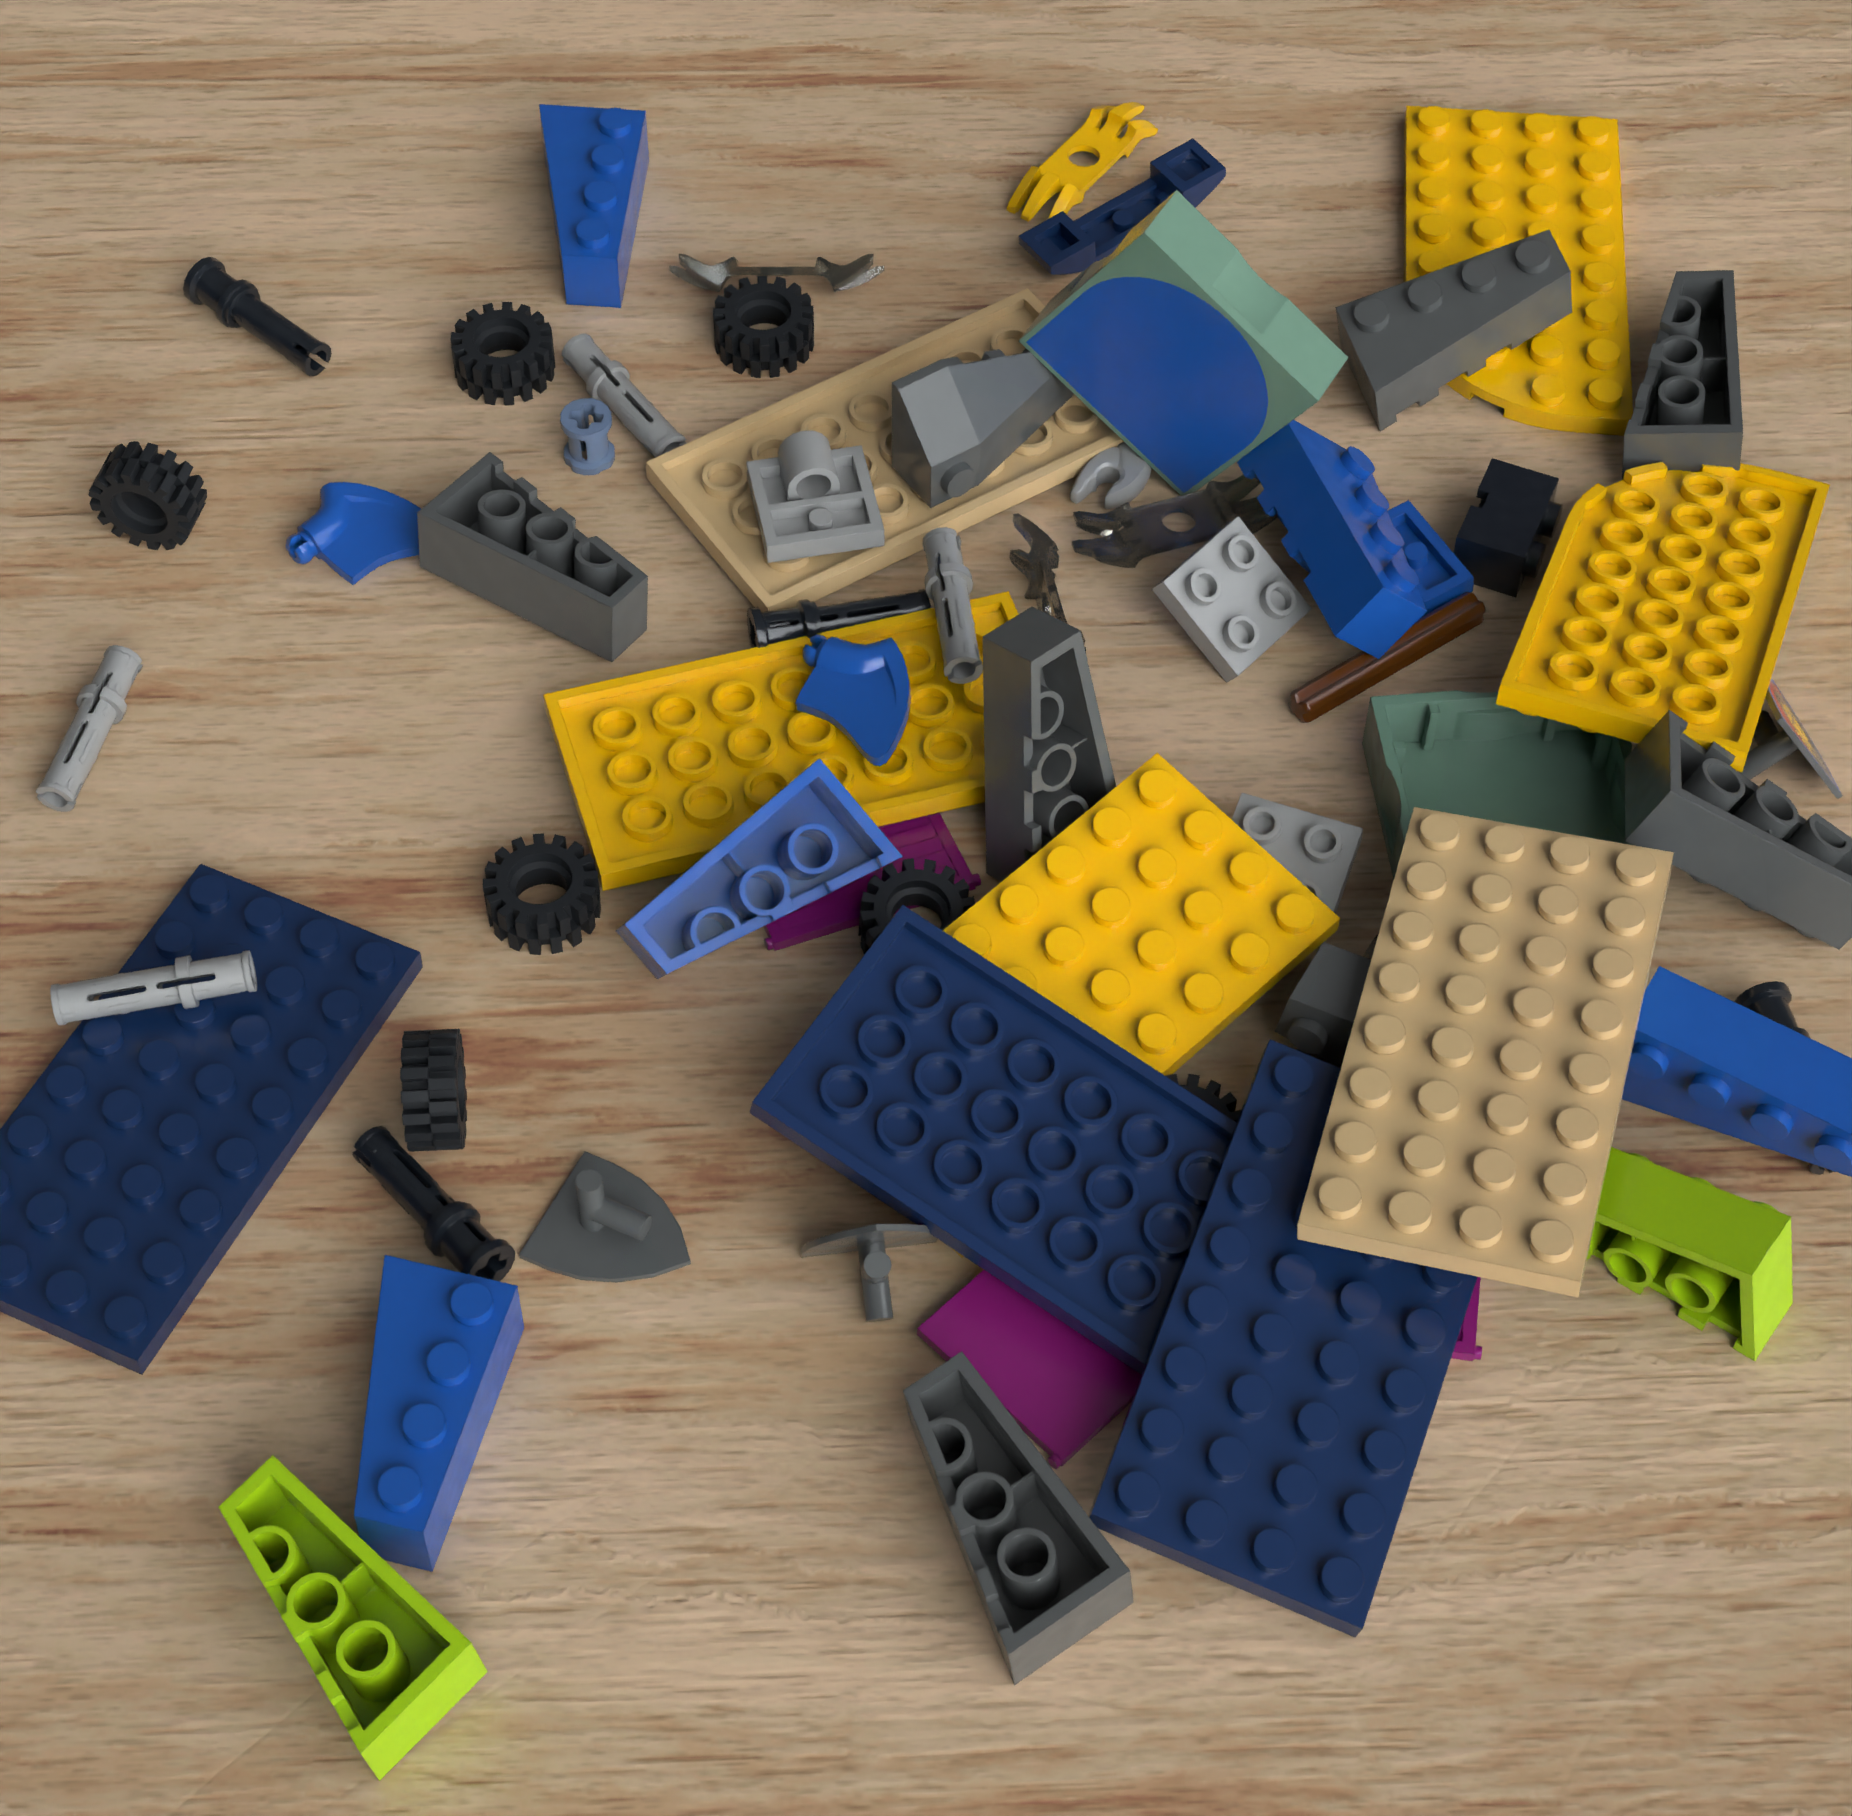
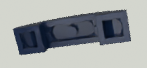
M1192 138L1151 161L1150 178L1074 221L1062 211L1019 235V244L1051 275L1082 272L1093 262L1112 254L1129 231L1176 190L1196 208L1224 179L1226 168Z

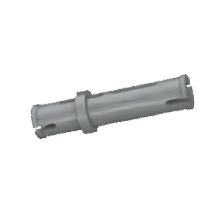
M579 334L566 343L562 350L563 361L571 366L586 383V391L591 398L600 400L608 405L609 409L654 457H658L686 444L685 437L678 433L654 405L632 384L630 374L622 363L616 360L611 361L593 342L594 340L590 335Z
M947 527L936 528L928 532L923 538V549L926 553L928 573L925 576L924 582L925 590L928 597L934 602L937 630L944 662V675L948 676V680L953 683L965 684L976 680L983 672V663L980 660L975 622L969 598L973 588V580L969 569L963 564L960 536H957L954 529Z
M118 645L109 646L104 653V658L91 684L85 685L80 690L76 700L79 709L65 737L61 741L42 783L36 789L38 800L45 806L61 812L71 811L74 808L77 796L98 757L112 725L119 723L123 719L127 711L125 698L137 674L143 667L141 657L131 649Z
M250 950L242 951L239 954L192 961L191 956L187 955L176 957L174 965L118 973L62 985L52 984L50 995L57 1025L61 1026L66 1025L68 1022L127 1014L134 1011L182 1003L184 1009L195 1008L199 1006L202 999L245 991L255 992L257 991V977ZM215 975L214 980L163 989V985L167 983ZM146 987L145 992L94 1001V997L98 995Z

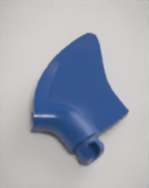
M350 482L328 483L320 489L319 510L297 527L298 533L287 537L285 546L289 555L296 563L307 564L313 557L319 560L322 559L341 577L354 585L379 566L398 559L419 555L417 512L421 508L400 496L376 487Z
M820 634L810 637L812 647L809 645L804 646L803 659L808 666L815 668L796 699L797 710L824 719L836 726L871 764L875 766L886 764L905 730L911 704L910 682L900 649L891 637L870 644L852 643L837 637L827 639Z

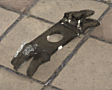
M679 254V263L686 270L678 266H669V270L690 284L716 292L722 291L729 278L759 275L824 277L830 281L834 292L860 286L872 280L884 271V266H876L869 269L873 265L874 254H866L849 264L841 266L818 257L815 267H739L738 260L735 257L711 266L686 254Z
M1243 474L1230 482L1210 481L1205 490L1131 508L1127 502L1104 514L1084 511L1073 512L1078 528L1104 537L1075 540L1071 542V546L1076 553L1093 557L1099 562L1112 566L1135 568L1138 562L1145 557L1209 540L1223 526L1237 516L1240 517L1252 534L1275 521L1278 516L1266 515L1257 497L1240 501L1260 484V481L1256 478L1251 480ZM1181 512L1191 516L1196 524L1188 531L1176 532L1165 527L1162 519L1170 513Z
M1019 513L1013 514L1014 527L1022 534L1031 547L1029 553L1020 549L1010 550L1009 557L1011 563L1026 575L1029 580L1028 589L1024 597L1025 599H1035L1038 610L1068 624L1054 580L1056 574L1051 570L1058 568L1059 555L1057 551L1059 549L1056 543L1037 525ZM1082 634L1083 643L1085 644V638Z

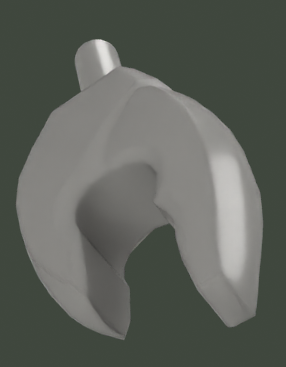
M1123 442L1118 447L1108 448L1098 453L1083 466L1071 489L1070 500L1077 504L1085 499L1088 494L1096 492L1099 485L1107 482L1113 483V485L1106 494L1105 508L1115 509L1125 506L1144 489L1150 478L1152 468Z

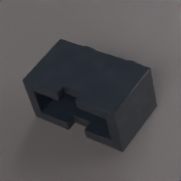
M1491 459L1477 491L1476 497L1481 499L1479 506H1470L1456 537L1453 552L1473 575L1474 585L1517 597L1525 576L1533 578L1537 576L1546 549V544L1540 543L1542 536L1553 538L1563 509L1562 504L1554 502L1559 478L1497 459Z

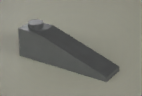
M1026 348L1020 354L1006 356L1000 349L986 351L981 361L963 363L958 357L941 359L892 382V467L930 508L953 497L962 496L986 479L1061 408L1074 393Z

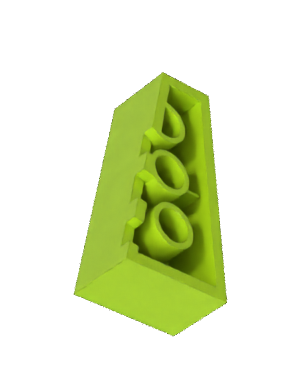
M1611 1147L1587 1260L1592 1255L1603 1260L1609 1271L1618 1278V1283L1639 1295L1648 1286L1678 1303L1682 1307L1677 1317L1703 1331L1708 1322H1711L1737 1337L1733 1349L1756 1361L1793 1304L1791 1216L1778 1212L1766 1203L1752 1202L1716 1188L1702 1178L1688 1177L1654 1164L1640 1154L1626 1153Z
M272 1455L218 1508L314 1671L327 1697L344 1723L354 1744L380 1781L488 1671L473 1644Z

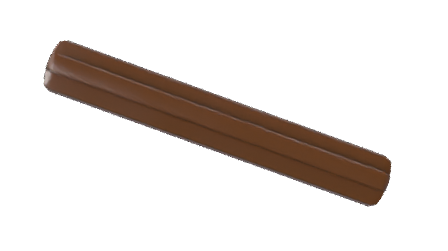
M1465 592L1421 617L1380 659L1361 651L1293 690L1290 694L1291 701L1288 703L1291 712L1296 714L1303 723H1309L1480 625L1484 620L1483 614L1486 612L1484 603L1479 601L1472 592Z

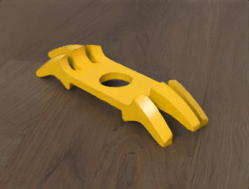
M1127 102L1118 106L1102 105L1091 108L1086 122L1042 165L1030 167L1012 195L1006 211L1016 214L1028 199L1021 213V219L1029 222L1056 193L1061 192L1049 218L1062 211L1067 215L1073 206L1083 202L1085 192L1123 155L1128 158L1140 140L1158 133V129L1151 122L1141 119L1132 120L1143 112L1144 105L1137 102ZM1128 124L1125 135L1122 138L1119 137L1123 128ZM1086 151L1096 155L1099 160L1094 165L1084 167L1073 164L1069 160V156L1075 152Z

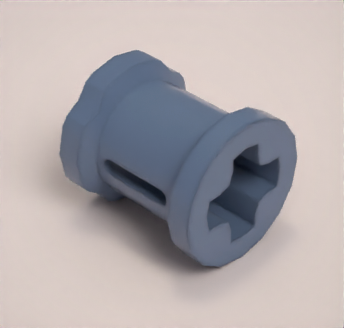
M581 398L567 404L560 413L561 428L568 436V442L564 447L565 463L571 467L573 472L581 475H597L601 471L609 469L615 461V447L608 440V432L612 426V412L608 405L593 398ZM588 415H592L594 420L590 425ZM587 450V459L582 457V451Z

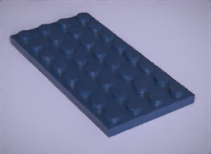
M200 864L118 973L174 965L175 958L190 955L192 961L239 954L242 951L250 950L256 971L257 991H245L202 999L199 1006L195 1008L184 1009L182 1003L81 1021L0 1129V1312L143 1375L423 968L421 953ZM215 975L167 983L163 985V989L214 980ZM146 987L104 994L98 1000L145 992Z
M904 905L901 906L755 1097L750 1108V1114L916 1225L927 1226L931 1235L1141 1375L1237 1123Z
M1270 1039L1261 1056L1088 1516L1100 1530L1352 1637H1356L1363 1629L1477 1277L1297 1239V1223L1341 1068Z

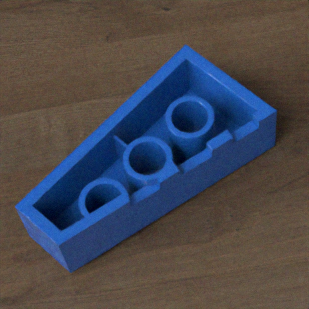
M539 104L544 157L566 304L621 308L649 164L646 111Z
M1292 420L1243 456L1237 464L1246 478L1251 480L1256 478L1263 486L1264 490L1258 495L1257 499L1266 515L1272 517L1277 515L1288 530V533L1281 539V542L1289 556L1293 557L1302 568L1310 573L1303 581L1334 636L1380 659L1427 612L1418 589L1420 584L1419 577L1408 564L1402 549L1404 540L1393 526L1387 511L1389 502L1379 491L1373 476L1375 467L1371 460L1359 449L1352 446L1345 449L1299 422Z
M819 758L628 919L616 932L655 978L659 979L903 856Z
M1659 966L1644 993L1622 1099L1852 1177V1058Z
M384 1255L354 1519L359 1537L386 1561L433 1572L524 1330L517 1285Z

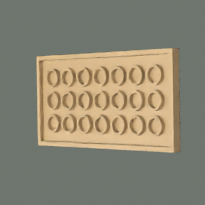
M1027 288L645 463L646 476L650 483L754 607H759L761 612L796 607L799 600L808 599L810 602H815L923 550V538L931 530L947 527L959 533L1077 476L1083 466L1098 453L1108 448L1118 447L1124 441L1074 394L986 479L962 496L953 497L930 508L892 467V382L941 359L958 357L963 363L981 361L984 352L1000 349L1006 356L1022 353L1025 347L1019 342L1020 338L1045 308L1042 302ZM800 431L822 433L828 439L831 450L862 445L884 526V546L768 563L747 480L746 462L778 457L781 443L793 433Z
M1414 807L1297 1223L1298 1240L1579 1298L1670 878L1674 852Z

